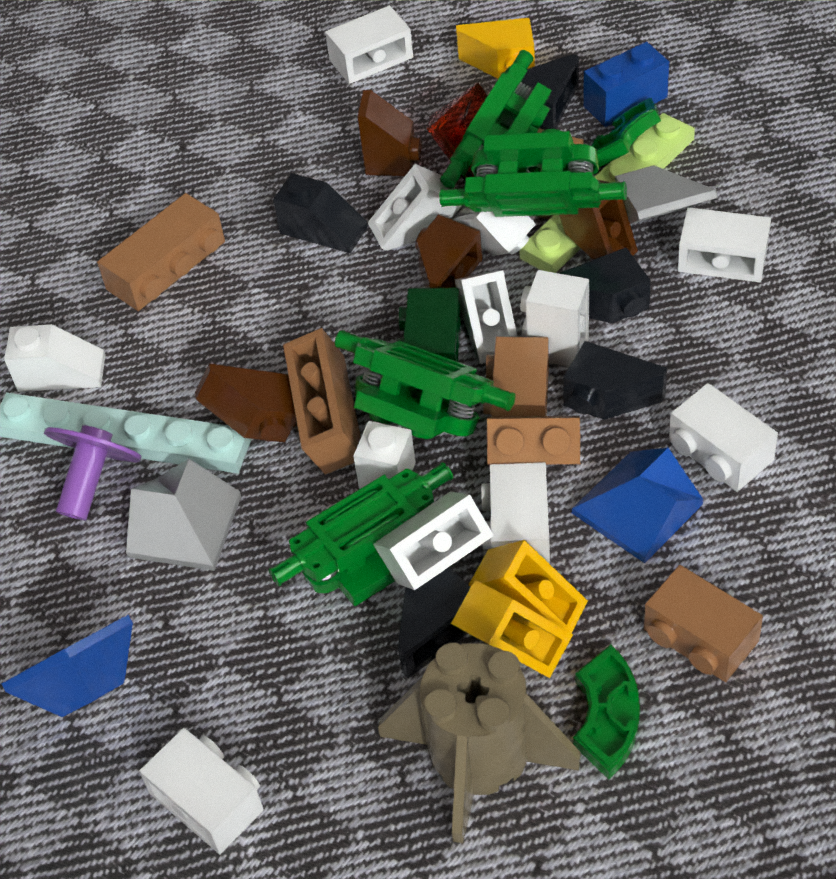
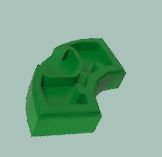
M647 98L616 118L612 123L615 129L605 136L598 135L591 146L596 149L599 168L629 153L630 146L641 134L661 122L658 109L652 98Z
M612 644L575 673V683L586 697L588 711L585 723L573 737V744L607 779H610L621 768L632 751L638 733L640 717L639 692L634 675L625 659Z

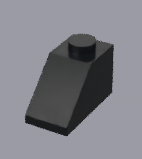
M571 54L527 69L528 71L522 81V85L525 84V87L528 86V89L531 87L533 90L539 82L552 90L545 104L551 109L540 129H556L579 86L578 55Z
M291 173L273 198L279 231L283 235L351 254L368 227L367 220L324 181Z
M626 247L559 273L589 279L590 319L614 323L627 317H634L642 311L649 309L651 280Z
M584 341L563 377V406L571 408L579 414L591 415L605 420L661 403L666 395L667 367Z
M450 567L416 590L405 587L398 652L402 673L407 678H410L434 660L438 649L443 645L456 643L468 634L451 623L471 587Z

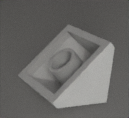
M654 165L615 176V182L626 181L627 199L623 200L630 224L687 209L688 207H694L718 198L716 189Z
M191 459L185 460L152 481L131 488L126 545L127 556L129 558L215 571L241 499L240 491Z

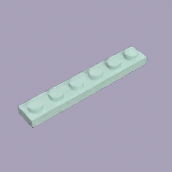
M7 392L0 404V437L73 448L47 437L44 434L45 428L54 427L80 432L82 425L112 433L111 442L137 452L141 455V459L172 464H181L185 460L191 459L205 469L239 474L251 439L243 438L230 426Z

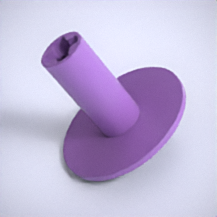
M82 425L80 432L47 427L44 431L47 437L75 448L56 508L57 513L83 521L87 520L106 457L133 463L140 462L141 455L137 452L111 442L112 433L96 427Z

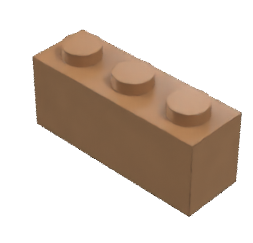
M187 193L183 194L97 261L106 290L135 310L140 311L225 242L219 213Z
M320 328L283 344L301 448L326 475L354 463L353 455L361 435L344 355L339 348L335 347V343L323 328Z

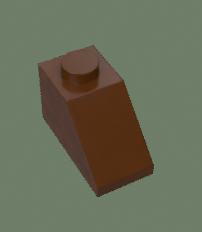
M363 90L357 117L365 174L405 176L413 167L414 161H420L421 137H415L414 124L410 118L372 90Z
M598 180V181H600L601 183H610V182ZM623 199L601 200L599 208H579L578 214L559 215L565 234L593 260L625 247L632 256L638 252Z
M439 214L417 236L415 246L418 250L419 268L425 288H456L455 279L468 277L482 261L480 231Z
M209 363L195 391V398L198 402L243 438L285 443L297 422L288 374Z

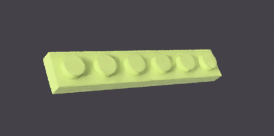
M662 113L660 115L661 122L641 134L630 146L629 153L611 161L595 178L601 181L615 182V176L649 166L654 165L664 169L694 140L695 128ZM553 215L520 249V259L540 270L556 273L581 248L565 234L560 216Z

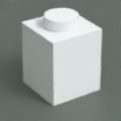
M372 421L367 422L353 455L359 489L384 474L390 479L406 468L413 471L416 461L411 429Z

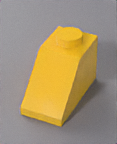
M529 17L456 25L459 60L499 79L501 74L515 61L519 51L526 50L534 58L528 68L535 67L534 41Z
M525 540L488 549L469 583L471 587L474 580L516 600L571 634L588 602Z
M474 580L451 623L490 646L512 652L517 656L519 662L548 678L551 677L573 634L516 600Z

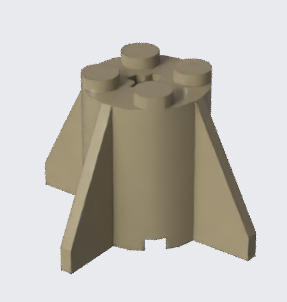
M448 643L438 649L436 658L429 663L424 675L380 718L378 725L380 737L427 745L429 759L433 768L435 767V770L442 776V781L454 789L452 838L453 842L464 843L474 795H490L500 791L499 786L508 783L512 778L515 781L522 775L527 762L578 771L581 762V752L527 695L526 679L520 669V662L517 656L512 652L486 644Z

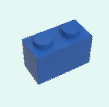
M645 42L585 70L584 108L604 127H607L620 115L647 98H652L654 103L667 98L669 61L648 42Z

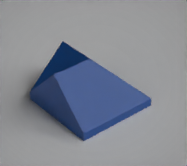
M668 447L630 452L572 508V514L643 563H646L703 505V498Z
M126 615L1 683L5 692L60 717H64L95 701L125 682L133 622L130 616Z

